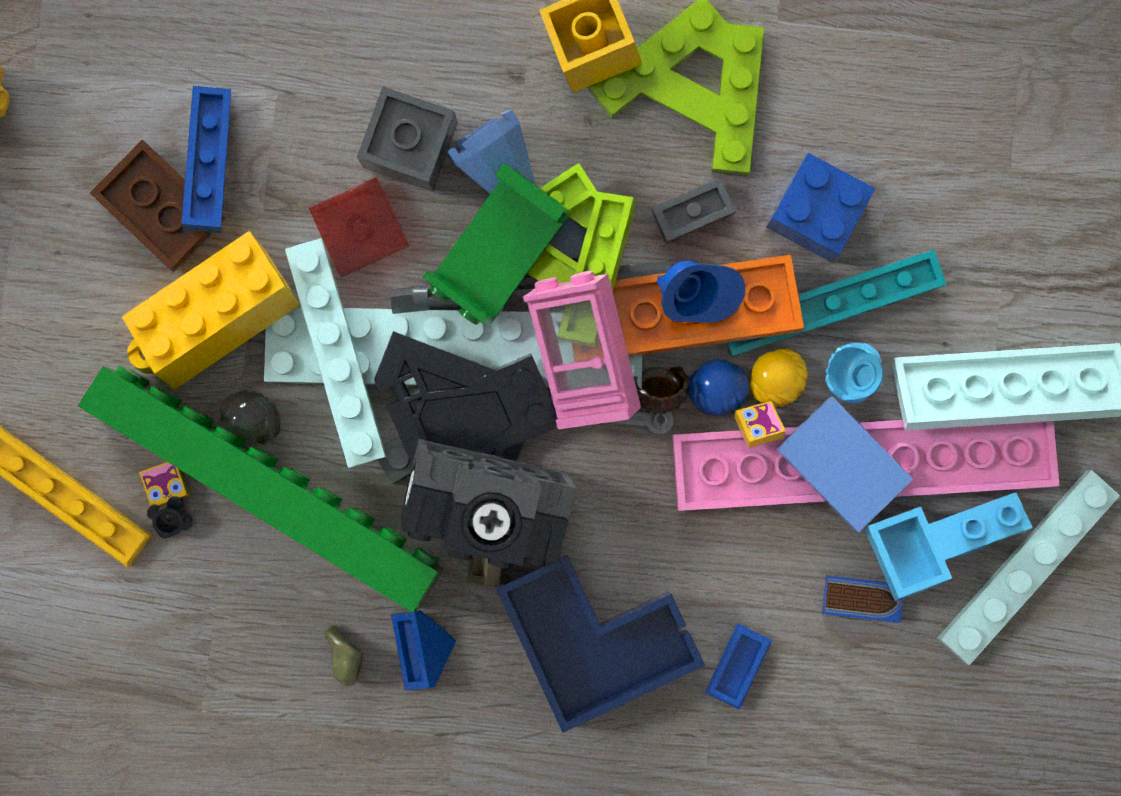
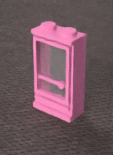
M585 271L570 276L571 281L558 283L556 277L536 282L535 289L524 295L523 298L524 302L528 304L558 418L556 420L558 430L630 419L641 408L608 274L594 276L593 271Z

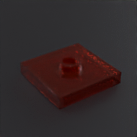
M377 177L309 208L341 278L409 247Z

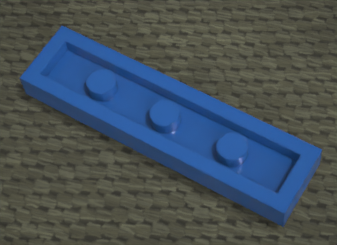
M193 86L181 223L182 230L221 233L231 89Z

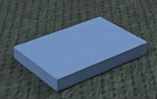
M833 396L829 397L776 449L856 533H859L913 480Z

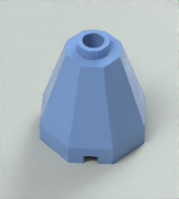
M512 109L501 113L502 118L496 121L494 118L456 142L460 150L457 151L455 147H450L445 151L457 168L489 194H491L500 181L495 174L503 163L513 167L535 184L521 125Z

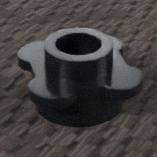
M172 496L166 503L161 505L153 504L148 508L147 516L149 519H152L153 527L161 538H170L177 535L181 530H189L191 528L193 519L191 516L186 515L182 507L183 500L181 498ZM172 515L174 519L168 520L166 516Z

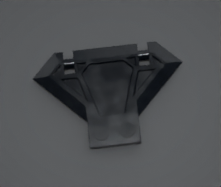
M395 331L392 332L374 381L379 392L391 388L396 401L386 405V408L412 464L418 439L517 461L526 440L557 427L556 420L558 418L555 407L531 353L501 367L492 369ZM414 378L419 390L410 394L405 381Z

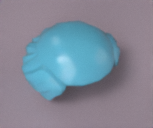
M850 343L837 348L828 360L829 366L825 370L827 374L825 381L830 392L847 404L861 403L876 393L883 384L884 378L882 360L878 351L872 345L866 343Z

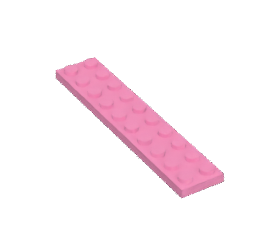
M903 420L859 423L913 478L896 497L1060 486L1054 421L905 431ZM784 427L786 431L784 439L749 449L740 430L672 435L677 511L824 502L825 500L776 451L798 427Z

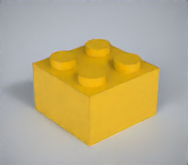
M561 0L539 10L572 93L642 64L635 41L618 0Z

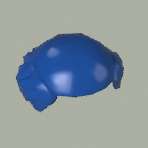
M713 359L704 363L690 376L691 392L689 396L694 406L698 410H702L704 414H711L714 417L717 415L725 416L727 413L732 414L733 410L739 409L741 404L745 402L749 393L750 381L745 371L738 365L731 364L727 360Z

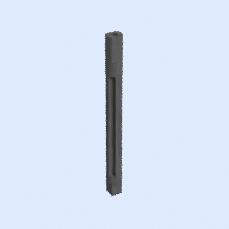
M671 262L620 265L616 280L666 273L672 267ZM527 275L507 303L524 301L523 296L535 289V283L538 281ZM431 285L391 289L390 291L392 314L462 307L452 299L445 302L435 296L429 290Z

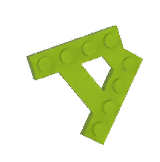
M697 0L637 48L642 62L641 65L591 85L588 91L611 119L643 94L715 133L711 172L748 176L751 166L764 27L729 24L708 0ZM699 49L722 60L719 95L673 70Z
M577 163L542 186L541 189L571 210L572 213L569 218L587 229L578 263L549 244L528 275L537 281L556 277L558 283L571 281L570 276L574 274L593 271L594 276L608 274L613 292L637 202L634 197L598 192L580 163ZM590 300L566 304L558 337L562 341L592 347L599 346L600 338Z

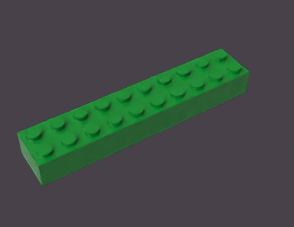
M120 365L116 370L102 366L78 404L79 408L413 613L422 606L444 568L437 565L440 560L439 557L422 547L414 551L405 545L407 538L390 527L387 529L383 528L382 530L372 525L375 518L357 507L355 509L350 507L349 510L340 505L343 500L340 496L324 487L323 489L310 487L307 484L311 479L296 469H289L285 466L282 469L275 465L279 459L261 448L256 449L252 446L248 449L243 445L246 441L244 437L228 428L224 429L220 426L214 428L211 426L214 421L213 418L196 408L193 410L187 406L180 407L182 399L165 389L160 390L153 385L149 388L150 380L132 369L128 370Z

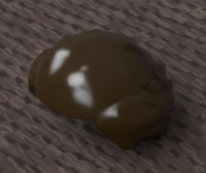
M681 366L672 367L669 370L658 367L643 371L642 389L637 384L638 377L634 376L641 409H644L647 413L666 414L667 412H672L673 409H679L691 392L689 377Z

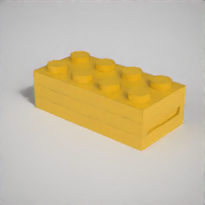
M248 231L122 316L134 337L128 346L127 354L129 355L130 363L137 370L145 374L154 373L175 390L301 304L266 249Z

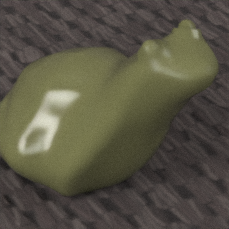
M332 625L324 634L333 649L332 671L334 677L343 686H353L356 684L363 655L354 644L346 640L336 626Z

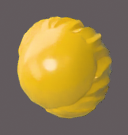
M777 349L760 356L752 367L750 391L755 399L761 403L772 401L775 408L792 404L801 396V392L805 390L804 387L807 384L808 376L806 363L800 354L790 349Z

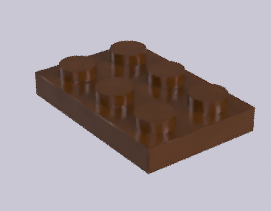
M143 139L90 192L102 206L173 272L212 234V232L182 230L185 179Z

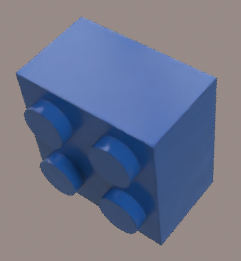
M807 153L766 228L832 262L842 252L875 188L820 158Z

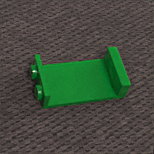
M505 163L502 164L495 174L500 179L499 183L435 272L427 271L423 276L425 280L432 284L429 290L435 296L445 302L452 299L462 307L459 313L475 325H478L479 322L483 324H492L572 213L571 210Z

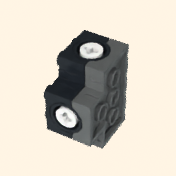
M418 439L401 510L402 531H407L409 537L420 541H431V537L441 539L443 549L449 550L448 554L455 558L471 560L472 555L488 558L487 562L501 568H511L512 564L523 566L524 561L537 566H545L546 562L558 563L568 524L567 518L570 516L577 489L567 472Z

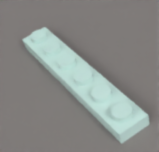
M320 238L286 248L285 252L348 468H353L387 458L325 243Z
M1086 470L937 638L965 664L970 665L1120 495L1095 472Z

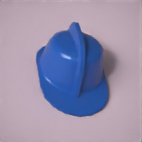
M687 260L676 263L663 276L657 277V283L660 286L662 295L661 305L664 314L673 321L719 322L731 316L740 307L745 297V283L742 276L735 269L727 266L699 264Z

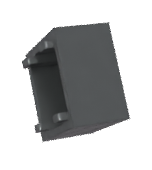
M382 87L357 159L365 169L433 192L447 155L445 151L451 144L458 124L455 111Z

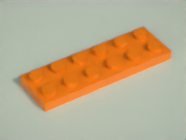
M791 255L722 264V266L735 269L742 276L745 283V297L740 307L731 316L719 322H678L667 317L661 305L662 295L660 286L657 283V277L663 276L665 273L616 280L613 296L628 356L633 357L802 332L804 324ZM599 342L598 347L572 343L575 363L592 360L596 356L604 358L601 342Z

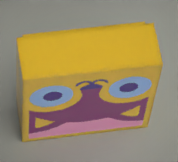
M772 401L735 411V420L748 449L785 438L786 431Z
M169 462L139 472L150 506L166 503L172 496L183 498L190 495L182 470Z

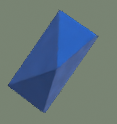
M421 610L413 613L404 612L391 615L405 690L435 687L456 640Z

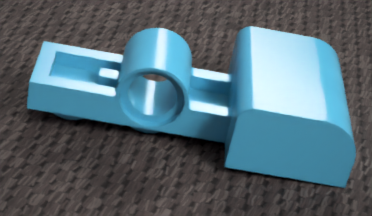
M1015 492L928 524L922 508L918 507L869 525L864 530L895 601H899L951 580L952 576L945 561L970 554L995 542L1028 531L1033 527Z

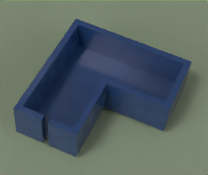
M567 554L560 557L557 564L549 562L545 566L534 569L497 587V592L562 733L705 666L691 634L687 630L681 632L678 630V628L685 627L686 623L669 591L599 623Z

